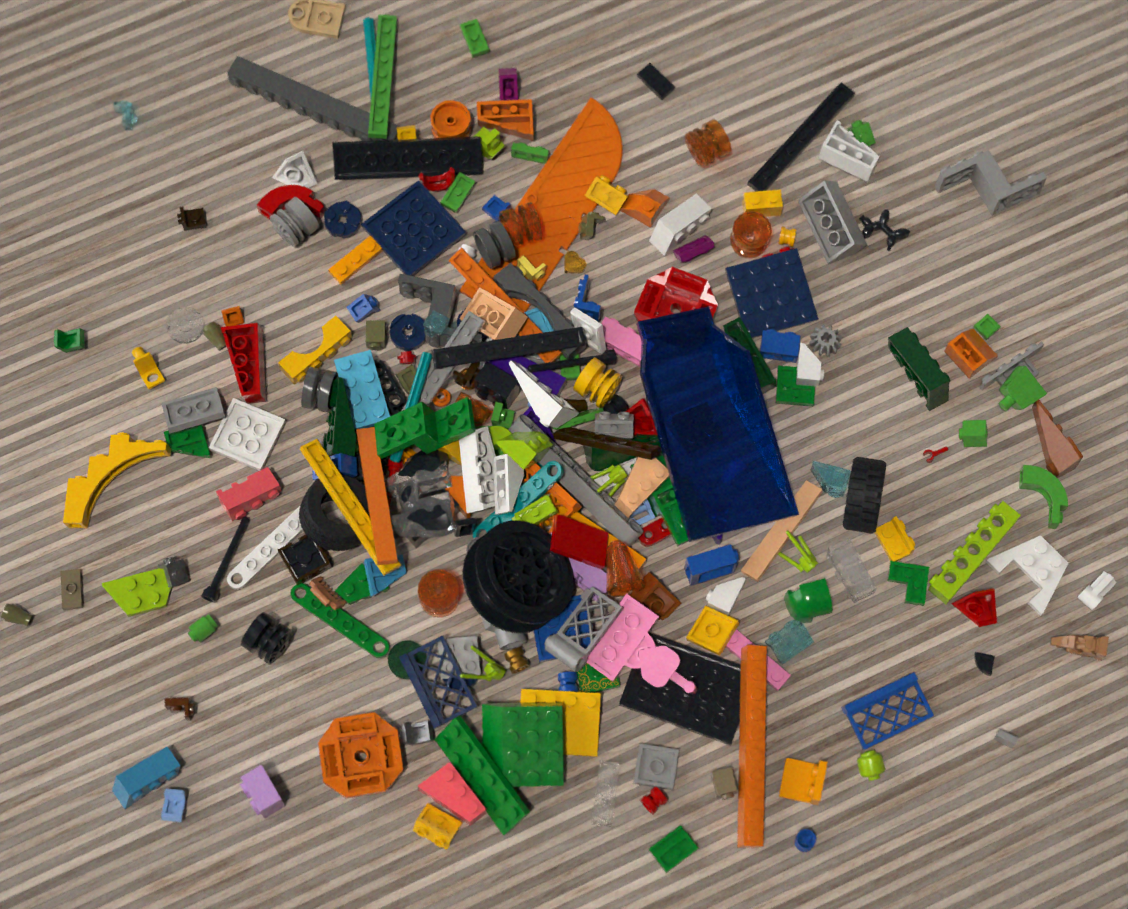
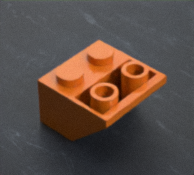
M973 328L955 337L947 344L944 351L969 379L998 357Z

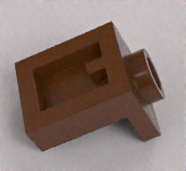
M189 697L165 698L167 710H170L172 713L182 712V709H185V719L187 721L191 720V715L195 714L194 703H191Z

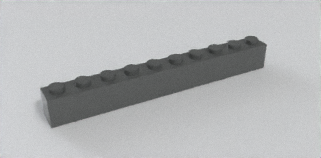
M236 57L227 73L229 82L233 86L245 88L251 94L261 95L267 101H275L283 108H291L299 115H307L318 123L323 122L334 130L344 131L350 137L355 136L360 138L361 141L398 140L397 127L401 126L388 121L387 139L368 138L369 112L242 57Z

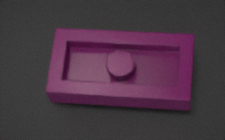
M704 235L673 250L675 257L683 263L691 261L693 257L699 254L707 253L715 246L713 240Z

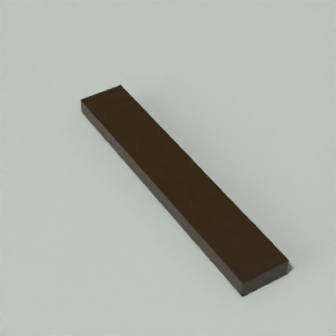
M567 427L553 432L554 439L649 460L661 454V447L657 445Z

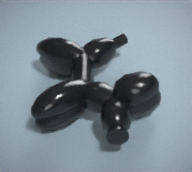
M888 209L881 213L879 221L873 223L870 218L862 215L859 220H862L864 226L862 230L864 239L869 238L873 230H882L888 235L887 251L891 250L896 240L905 239L910 234V230L906 228L893 231L887 225L890 217Z

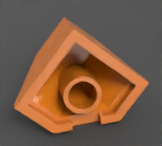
M655 189L628 194L620 211L651 228L670 197Z

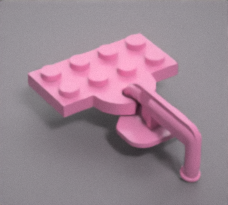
M626 594L619 603L623 610L589 654L587 663L613 682L624 666L632 669H641L643 679L655 687H662L671 679L684 688L687 693L695 694L697 692L695 684L675 672L680 664L678 654L667 646L656 647L653 638L648 634L659 616Z

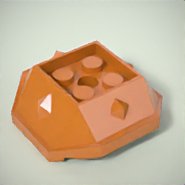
M375 712L335 718L318 742L323 783L344 798L387 792L404 771L398 730ZM360 753L367 755L363 762L356 760V756Z

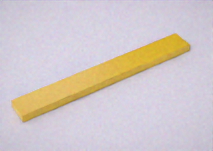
M315 439L301 446L300 451L377 565L370 517L319 440ZM398 559L397 563L377 565L383 576L401 566Z

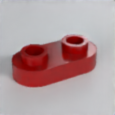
M659 518L642 528L643 533L638 539L643 546L651 547L671 536L668 528L664 529L661 526L665 524L663 518ZM650 533L652 537L646 538L645 534Z

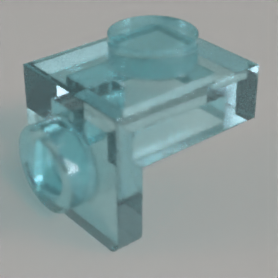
M124 100L114 102L115 112L123 114L122 124L124 129L132 131L133 124H136V113H134L135 110L132 103Z
M433 310L430 317L428 316L423 324L425 335L431 338L434 333L442 335L450 319Z

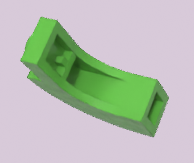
M1023 465L1020 470L1019 489L1034 490L1045 497L1049 506L1048 528L1056 529L1062 523L1063 512L1068 507V498L1062 483L1051 472L1043 468Z

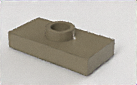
M81 570L60 571L62 609L83 608Z

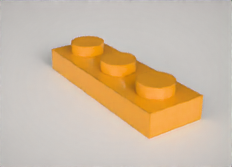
M369 236L328 269V271L342 285L383 250Z

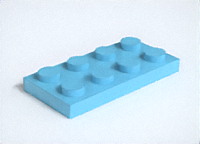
M371 350L335 359L334 363L338 377H342L355 431L356 429L372 427L375 423L390 417Z

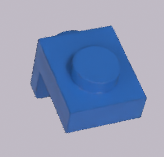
M494 195L482 207V211L495 221L501 222L511 215V204L509 202L504 203Z

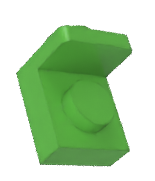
M495 402L491 418L492 426L502 425V427L509 429L515 412L504 409L503 403Z

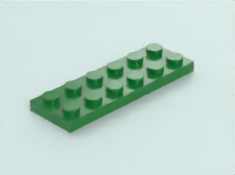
M461 716L455 717L434 740L485 807L486 812L504 836L516 827L530 811Z

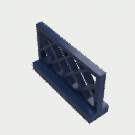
M444 635L399 657L433 728H439L455 717L478 707L465 678L460 677L462 672ZM440 641L444 647L442 656L432 653L434 644ZM419 652L427 653L425 664L418 663L414 655ZM431 655L441 658L438 669L428 666ZM444 659L450 661L453 665L451 674L441 671ZM426 669L436 671L433 682L426 680L424 676ZM439 673L450 676L446 687L436 684ZM453 677L460 679L462 683L460 691L449 688ZM435 686L445 689L442 700L434 697ZM448 691L458 694L455 705L445 702ZM461 695L468 697L472 705L467 708L458 706ZM444 704L454 707L452 715L446 719L442 713Z

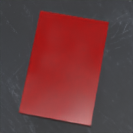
M559 514L554 516L550 551L603 569L605 567L608 532Z

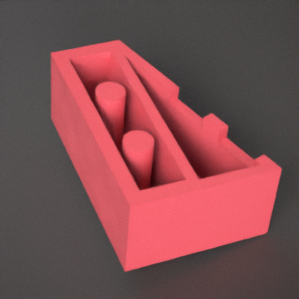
M268 467L247 476L248 480L241 484L237 482L232 483V488L224 492L221 489L216 491L221 505L232 521L242 519L250 510L260 508L263 502L268 499L272 500L282 491L281 487Z

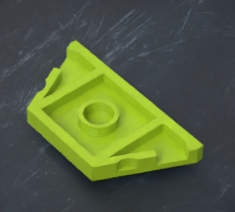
M159 568L102 583V587L128 617L167 607L169 593L172 590V587H168L164 569Z

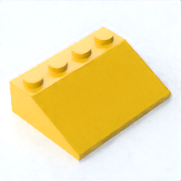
M521 689L520 703L562 702L563 755L597 757L601 693Z

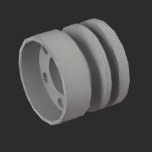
M294 197L285 204L287 213L279 209L277 215L273 214L270 216V221L277 233L292 247L299 244L298 240H304L302 231L310 235L319 228V223L313 213L297 197Z

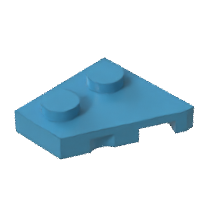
M403 554L397 555V559L401 564L400 568L383 576L372 558L364 560L371 597H374L406 574Z

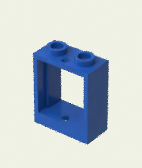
M731 544L687 557L684 570L690 586L734 573L738 565L739 556L737 550H733Z

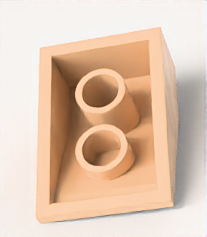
M479 287L459 319L462 321L468 311L472 312L485 321L479 332L491 340L515 337L528 317L515 307Z

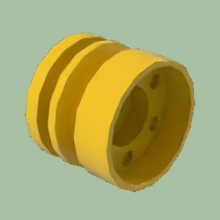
M594 357L578 376L573 390L582 397H586L592 392L589 401L591 403L596 401V406L602 408L615 395L622 380V375L620 373L614 375V369H609L604 374L606 364Z

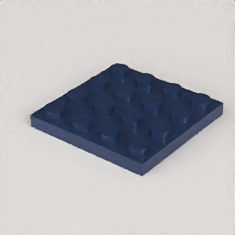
M419 180L361 224V227L377 242L401 272L410 276H414L466 236L464 229Z
M797 248L725 268L738 315L752 339L762 336L763 330L773 329L778 332L818 320Z

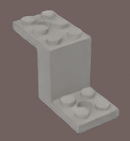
M988 150L986 152L980 151L968 160L962 159L955 166L943 168L940 171L935 189L939 194L970 179L991 215H994L1040 194L1047 177L1044 172L1038 175L1034 173L1027 180L1022 182L1016 181L1010 186L991 152Z

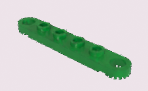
M301 583L292 587L290 594L295 603L375 658H383L388 655L389 644L384 638L342 609L334 610L330 605L326 607L310 591L311 588ZM298 589L306 591V595L303 598L295 596V592ZM377 643L384 644L385 650L383 652L377 653L374 651Z

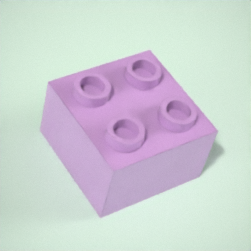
M262 765L240 777L243 781L240 786L247 798L252 797L253 800L250 801V804L257 815L262 814L265 819L285 807Z

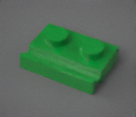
M680 825L649 848V852H651L664 872L668 873L699 848Z

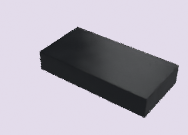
M651 63L637 73V77L660 100H663L675 90V86Z

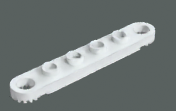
M300 506L228 574L227 582L234 590L243 589L279 555L278 549L291 543L303 532L299 520ZM236 575H241L243 580L240 584L232 583V578Z

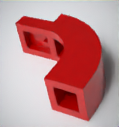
M300 185L277 187L268 192L257 204L258 212L269 220L273 214L277 215L279 209L284 211L285 204L294 197L300 199L313 215L320 219L324 216L325 210L323 203L315 199L313 190Z

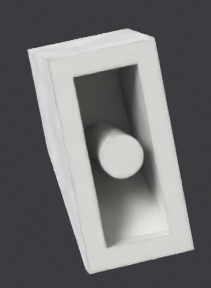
M800 343L796 385L818 387L819 382L823 381L824 378L821 362L804 343Z
M741 577L716 585L714 591L710 589L705 599L708 601L707 606L729 616L746 578Z

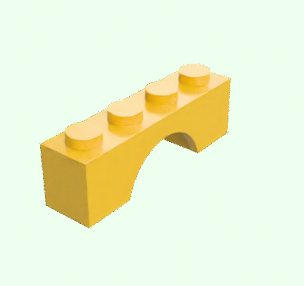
M336 315L321 327L323 341L317 350L308 354L291 351L278 362L280 370L294 385L305 380L309 367L319 368L324 360L332 358L336 354V350L341 346H346L351 341V331Z

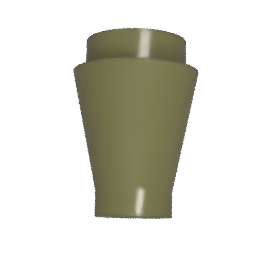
M211 322L203 328V335L218 351L226 347L224 335L219 324Z
M7 603L1 618L5 619V622L28 626L32 615L13 603L12 605Z

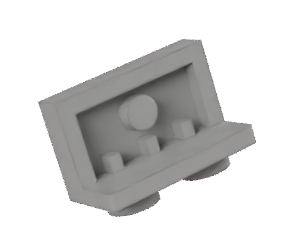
M606 411L599 412V414L595 413V433L619 438H633V414L628 412L610 414V412Z

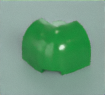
M825 578L799 585L800 588L797 591L791 592L790 590L785 593L784 601L790 616L796 621L811 623L814 617L832 613V601Z

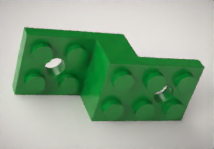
M466 397L436 412L425 403L420 402L375 423L377 456L382 459L413 444L428 454L474 433L472 401Z
M665 449L662 450L661 454L655 458L671 472V475L647 500L655 517L662 516L678 547L711 531L713 528L687 478L685 477L680 480ZM681 517H690L691 524L684 525L681 522Z

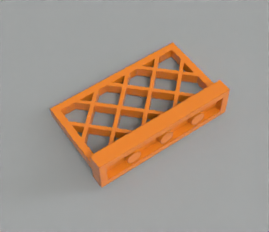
M537 464L526 468V479H523L522 483H526L530 479V475L533 476L541 468ZM557 483L545 493L553 495L555 508L564 506L568 509L563 515L567 518L582 508ZM556 514L544 521L553 520L554 523V516H556ZM543 522L539 523V525L537 526L543 529ZM553 527L548 531L549 534L553 531Z

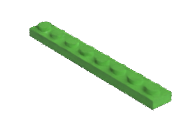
M380 14L378 16L368 138L387 139L397 16Z

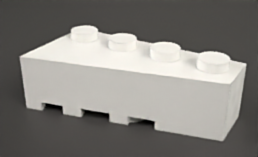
M488 426L475 429L474 433L459 439L467 513L495 506L493 457H496Z

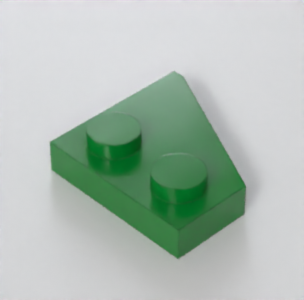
M363 563L335 589V593L345 600L348 605L357 603L361 599L371 598L365 565ZM386 587L381 592H387L389 587Z

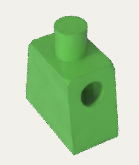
M1017 366L1000 387V392L1004 395V398L998 404L1004 411L1011 407L1015 410H1022L1047 393L1026 366Z

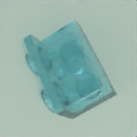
M791 620L780 631L770 634L765 643L771 647L779 663L784 664L814 643L803 623Z

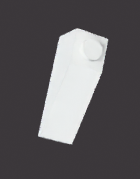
M504 454L493 457L496 515L512 512L524 477V470L510 456Z

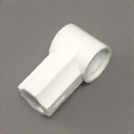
M1103 572L1077 598L1092 611L1117 582L1109 573Z

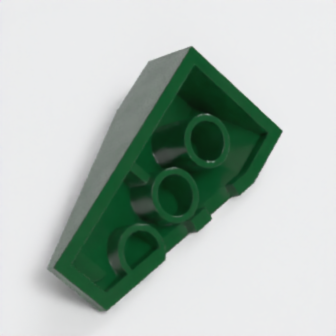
M338 377L333 380L329 402L332 410H330L326 419L329 429L327 433H324L322 446L329 456L342 453L354 457L358 451V443H356V434L342 377Z
M637 434L634 438H624L660 447L666 445V441L661 435ZM583 445L586 462L594 471H603L612 465L616 466L636 458L631 455Z

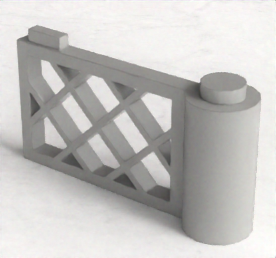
M591 587L590 590L586 588L580 596L581 602L557 634L550 635L545 641V650L575 672L580 671L584 667L589 654L623 610L620 605L594 587ZM593 594L599 596L600 604L590 606L589 600ZM613 606L616 609L612 615L605 616L604 607ZM600 608L601 617L591 619L590 610ZM587 611L588 620L578 621L577 616L580 612ZM602 621L603 627L601 630L593 632L592 623ZM589 624L590 633L579 634V625ZM575 626L576 636L567 637L564 634L569 627ZM590 637L591 643L584 649L581 646L580 639Z

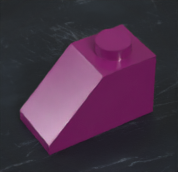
M517 68L498 69L500 101L518 100Z

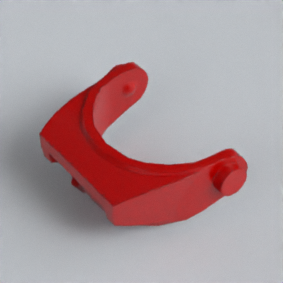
M449 167V171L432 177L420 173L419 180H422L423 186L428 190H446L454 181L455 170Z

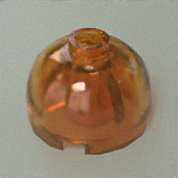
M460 392L456 402L466 397L472 401L474 425L478 426L485 423L493 410L481 401L471 398L472 396Z

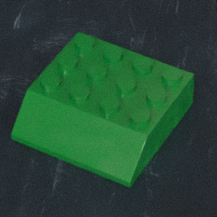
M562 702L482 703L483 747L512 787L564 786Z

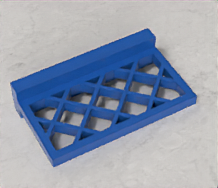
M915 672L841 707L863 750L934 716L917 682L918 678ZM914 686L917 692L915 700L905 697L907 689ZM891 696L901 698L898 709L888 705ZM904 700L914 703L911 713L901 710ZM875 704L883 706L880 717L870 714L872 706ZM917 704L924 706L927 715L923 717L914 715ZM886 708L897 711L893 722L883 718ZM858 712L866 715L863 726L855 723L852 715ZM899 713L910 716L908 723L904 726L896 723ZM869 716L879 720L876 730L866 727ZM882 721L892 724L890 733L884 734L879 732ZM864 730L875 733L872 742L865 743L862 737Z

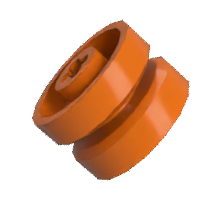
M447 100L434 107L430 116L433 138L470 137V112L464 104L454 100Z

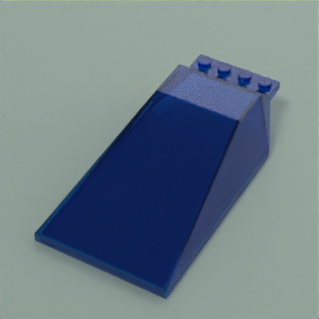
M709 306L638 321L636 325L641 338L640 377L688 541L693 542L798 516V509L750 350L745 349L714 324Z

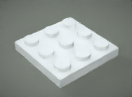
M233 398L209 446V450L260 471L263 469L286 420Z

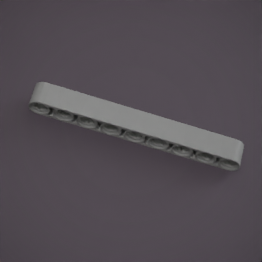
M520 414L508 429L511 433L540 431L542 434H545L529 417ZM549 438L553 446L539 463L542 466L550 461L560 463L564 468V475L558 481L618 540L631 547L643 533L641 526L631 516L627 518L614 505L615 501L604 490L598 493L597 489L600 486ZM553 466L552 468H550L549 471L553 476H555L558 472L557 466Z

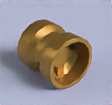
M522 647L512 649L504 654L506 661L510 662L509 668L512 674L521 672L530 666L528 660L523 657L524 651Z

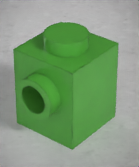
M986 420L963 421V428H959V439L963 440L964 447H987L988 429Z

